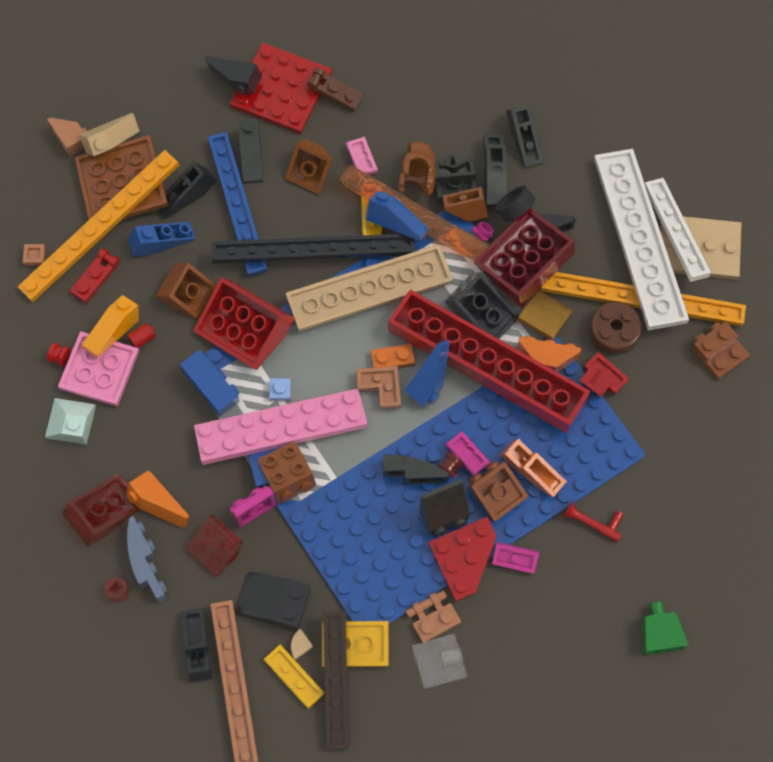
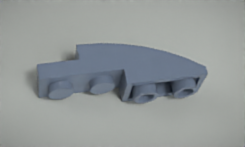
M132 516L129 518L127 530L130 563L140 587L143 589L150 585L160 604L167 600L164 593L168 590L163 581H157L155 577L158 571L151 560L155 559L152 552L156 549L151 539L146 540L143 536L146 530L142 522H136Z

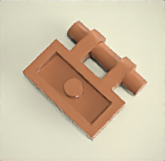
M444 590L437 594L435 592L430 594L429 598L420 603L412 604V607L405 611L408 618L417 615L419 620L413 623L412 626L423 644L461 624V620L451 603L444 607L442 606L440 601L447 598ZM434 606L436 611L425 616L423 611Z

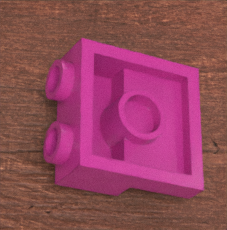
M258 487L250 493L249 497L244 500L239 499L235 501L229 510L238 526L242 528L275 507L274 493L270 487Z

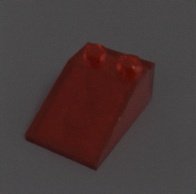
M120 474L68 501L62 515L87 547L106 537L141 510L127 498L128 484Z

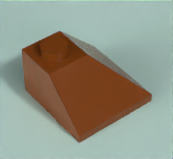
M305 138L296 143L285 179L320 195L333 158L323 146Z

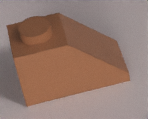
M51 117L47 119L52 132L70 158L85 150L79 135L87 131L85 127L81 128L78 122Z

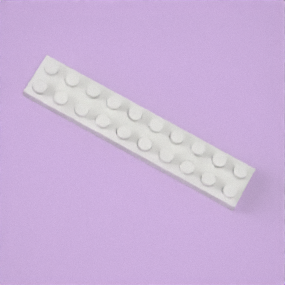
M633 149L595 155L594 162L648 331L687 324L689 318Z

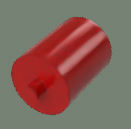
M145 323L129 333L127 337L132 345L139 349L156 337L153 332L155 328L154 326L150 328Z

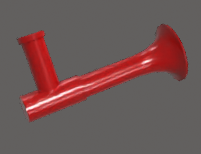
M572 500L562 519L566 517L577 519L604 536L618 542L622 534L617 532L616 529L624 514L620 511H615L609 526H606L577 510Z

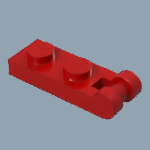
M102 248L96 259L69 290L70 294L87 304L118 267L121 261L120 258L111 256L109 251ZM105 261L108 262L106 267L102 265Z

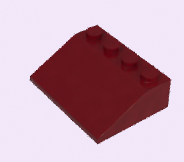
M529 208L474 261V264L508 299L521 308L575 254V241Z

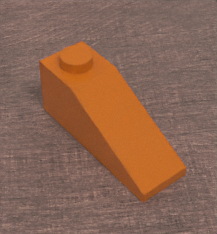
M149 470L128 483L127 498L131 503H135L139 509L181 528L187 526L190 516Z

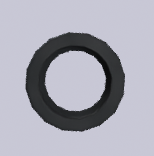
M519 186L506 194L498 202L495 209L505 222H510L523 215L533 205L535 198L526 186Z

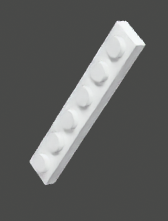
M664 178L645 182L649 199L690 282L709 277L711 272Z

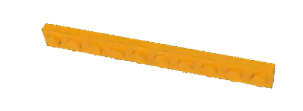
M164 150L30 274L18 288L34 302L180 166L179 163Z
M556 272L541 287L542 292L604 303L620 302L633 308L641 309L634 285ZM681 294L689 318L719 323L726 321L729 325L740 327L744 324L746 305Z

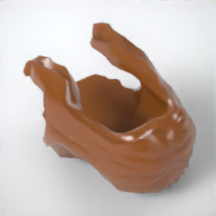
M422 141L409 143L406 156L402 162L403 172L399 176V191L404 193L405 182H410L423 190V197L430 196L434 190L437 173L434 152L427 143Z

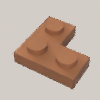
M398 366L356 369L357 388L359 391L379 390L380 410L401 408Z

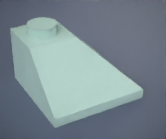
M55 398L45 438L87 445L96 405Z

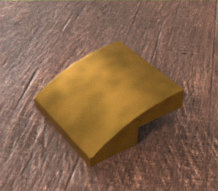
M538 290L517 320L553 341L563 325L571 317L573 310Z

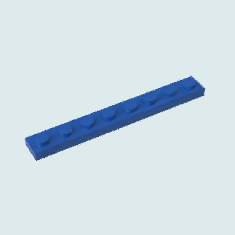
M223 132L208 136L237 240H259L228 134ZM265 261L244 262L248 277L268 272Z

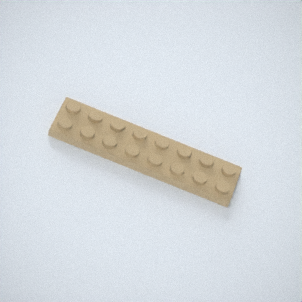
M438 244L287 292L286 298L292 315L295 317L294 320L298 332L404 299L410 289L419 294L453 283V278L441 247Z

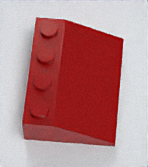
M221 277L193 331L253 369L258 370L287 335L295 317L238 283Z

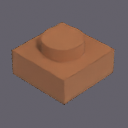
M24 244V266H40L45 261V244Z

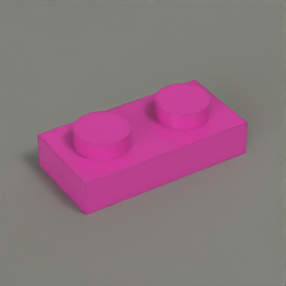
M497 542L492 564L534 574L539 551Z

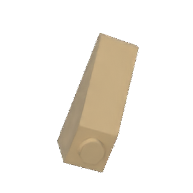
M130 113L79 135L86 153L96 156L114 148L140 131L134 114Z

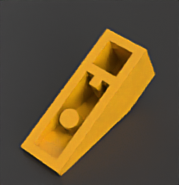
M123 295L118 298L105 311L83 342L82 348L96 357L103 354L139 321L138 304Z

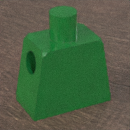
M662 601L650 603L651 615H647L642 619L643 656L684 650L688 646V642L676 612L665 613Z

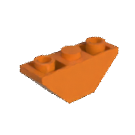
M531 336L519 337L517 349L556 372L561 371L578 360L581 348L576 347L574 344H557L552 340L541 341Z

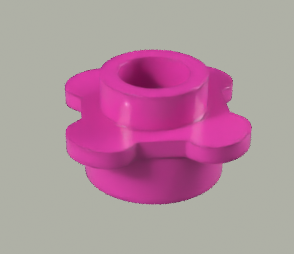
M481 222L477 227L474 226L472 228L477 238L484 242H487L488 238H493V228L486 222Z

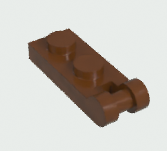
M318 67L314 69L313 77L307 82V86L310 89L352 112L355 111L363 93L326 74L323 69ZM320 80L325 83L324 86L319 83Z

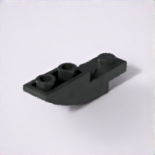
M484 134L486 207H496L498 202L507 194L506 145H504V135Z

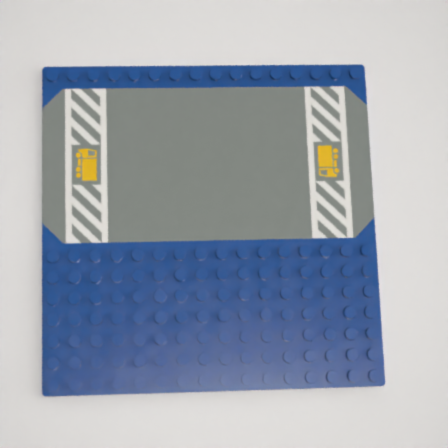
M444 210L424 222L429 231L420 241L414 239L415 252L439 244L452 275L453 283L419 294L455 314L444 301L471 273L481 272L486 277L474 264V261L489 245L487 242L477 238L472 230L474 225L471 221L468 222ZM400 256L365 257L331 278ZM487 278V280L496 288V290L506 299V301H507V302L515 309V311L520 315L521 312L524 310V308L527 306V304L530 302V300H528V301L520 308V307L517 306L514 302H512L510 299H508V298ZM403 299L298 332L294 320L287 335L258 370L253 369L218 346L207 351L206 353L214 361L212 365L216 370L220 368L227 377L225 379L229 385L233 384L240 393L238 395V404L221 417L216 412L215 414L219 419H224L357 389L356 369L373 368L371 350L410 344L388 331V321ZM286 304L280 308L286 313L292 315L289 304ZM518 320L499 339L517 349L519 337L531 336L536 340H549ZM557 336L553 339L557 344H563ZM412 345L415 366L398 368L401 408L380 410L379 390L359 391L368 428L297 444L313 473L317 486L308 492H302L294 496L287 502L278 504L276 501V506L352 621H389V624L406 614L405 611L411 608L412 604L420 603L429 598L430 594L438 593L448 586L428 543L462 527L455 528L453 526L440 536H435V534L429 536L419 514L420 497L422 494L462 479L470 513L469 520L464 526L488 517L497 535L488 558L490 559L494 556L497 542L513 544L565 510L572 500L573 504L644 458L645 452L603 396L599 397L580 382L585 373L576 361L558 373L590 390L588 401L568 433L561 431L446 365L443 388L438 393L440 397L434 404L422 407L404 390L430 355ZM270 378H291V401H270ZM462 431L490 463L496 460L499 463L500 461H505L499 455L512 440L519 439L533 453L537 452L567 482L554 497H551L506 462L529 497L494 522L467 488V485L471 483L469 479L472 475L448 450L446 444ZM383 454L408 456L431 463L448 472V483L405 484V476L383 477ZM245 455L244 458L251 467L249 455ZM484 468V469L480 472V474L482 475L483 473H485V472L488 471V470H487L486 468Z

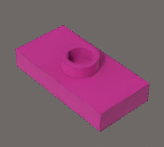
M462 431L446 444L448 450L472 476L480 473L490 464V461Z

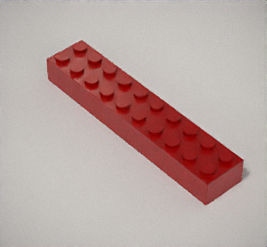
M411 289L388 321L389 332L429 355L438 343L448 340L450 346L446 365L565 433H568L588 401L590 390Z

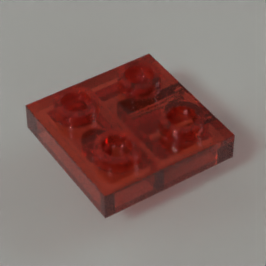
M210 515L189 542L186 549L217 577L221 575L226 566L230 565L237 558L243 542L214 515Z

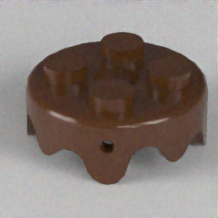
M610 302L599 307L594 312L589 326L593 345L597 349L604 348L611 354H618L624 351L630 352L635 347L642 332V322L638 313L631 306L620 302ZM611 323H619L622 329H612Z

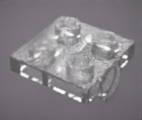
M455 634L412 646L424 690L467 678L463 656L457 644Z

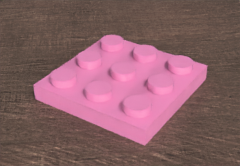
M80 331L58 388L59 390L118 407L138 357L139 349L115 342L103 354L96 357L82 348V344L89 334Z

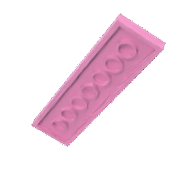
M357 388L194 425L201 462L202 465L281 448L292 442L298 444L368 428Z

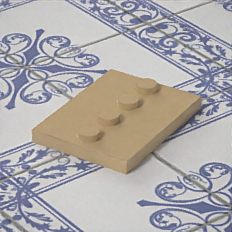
M683 216L711 272L709 277L738 280L740 277L741 222ZM660 221V233L673 272L675 274L687 275Z

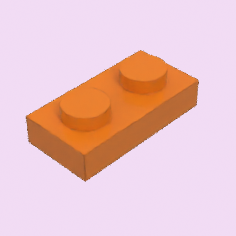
M412 344L371 350L373 368L415 366Z

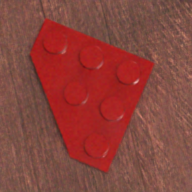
M488 517L428 543L455 602L474 595L477 591L497 536Z

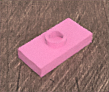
M365 137L346 142V147L359 179L378 173Z

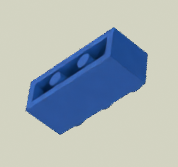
M199 349L180 364L181 371L218 416L221 417L239 403L238 395L240 393L233 384L229 385L225 379L227 377L220 368L216 370L212 365L214 361L209 354H203Z

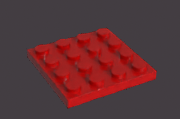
M262 42L252 61L253 64L257 65L262 74L255 93L252 95L236 92L230 102V108L301 134L321 94L310 89L307 86V82L313 77L315 68L323 69L330 76L332 68ZM321 80L319 81V83L324 86L325 83Z

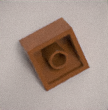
M174 263L156 297L168 307L198 319L217 285L190 263Z

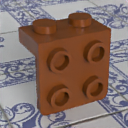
M296 442L289 443L258 459L259 465L271 486L278 504L287 502L294 496L302 492H308L317 486L313 473Z

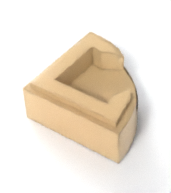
M301 629L295 633L291 642V651L295 661L313 648V645Z

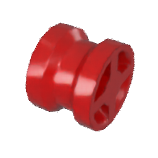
M53 342L47 353V361L50 363L57 362L62 367L66 366L71 355V348L67 346L61 347L58 343Z

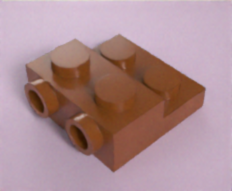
M726 321L722 324L719 322L715 323L709 329L711 332L707 335L703 333L698 335L693 340L695 343L691 349L717 381L751 356L737 340L739 336Z
M497 460L487 465L486 469L488 471L482 475L477 473L469 479L471 483L467 485V488L478 504L483 506L494 522L529 497L506 462L500 461L498 463Z

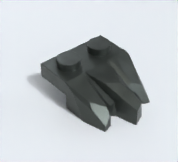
M449 154L447 163L436 160L435 187L438 203H443V195L476 188L474 165L468 158L458 162L456 155Z

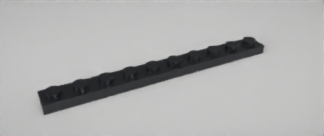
M403 234L211 242L212 264L402 256L415 252L414 239Z

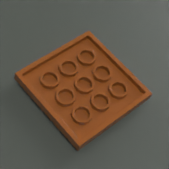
M150 135L120 143L114 148L96 156L87 153L75 157L89 220L156 158ZM163 182L122 220L168 207Z

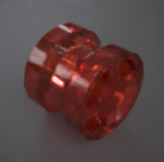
M447 452L444 455L443 462H439L437 467L448 472V477L454 479L457 475V470L461 469L464 463L456 455Z
M115 577L108 580L105 584V593L111 601L119 603L126 600L129 595V588L124 580Z

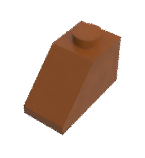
M482 187L443 195L445 211L468 222L488 218Z

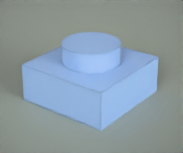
M270 378V401H291V378Z

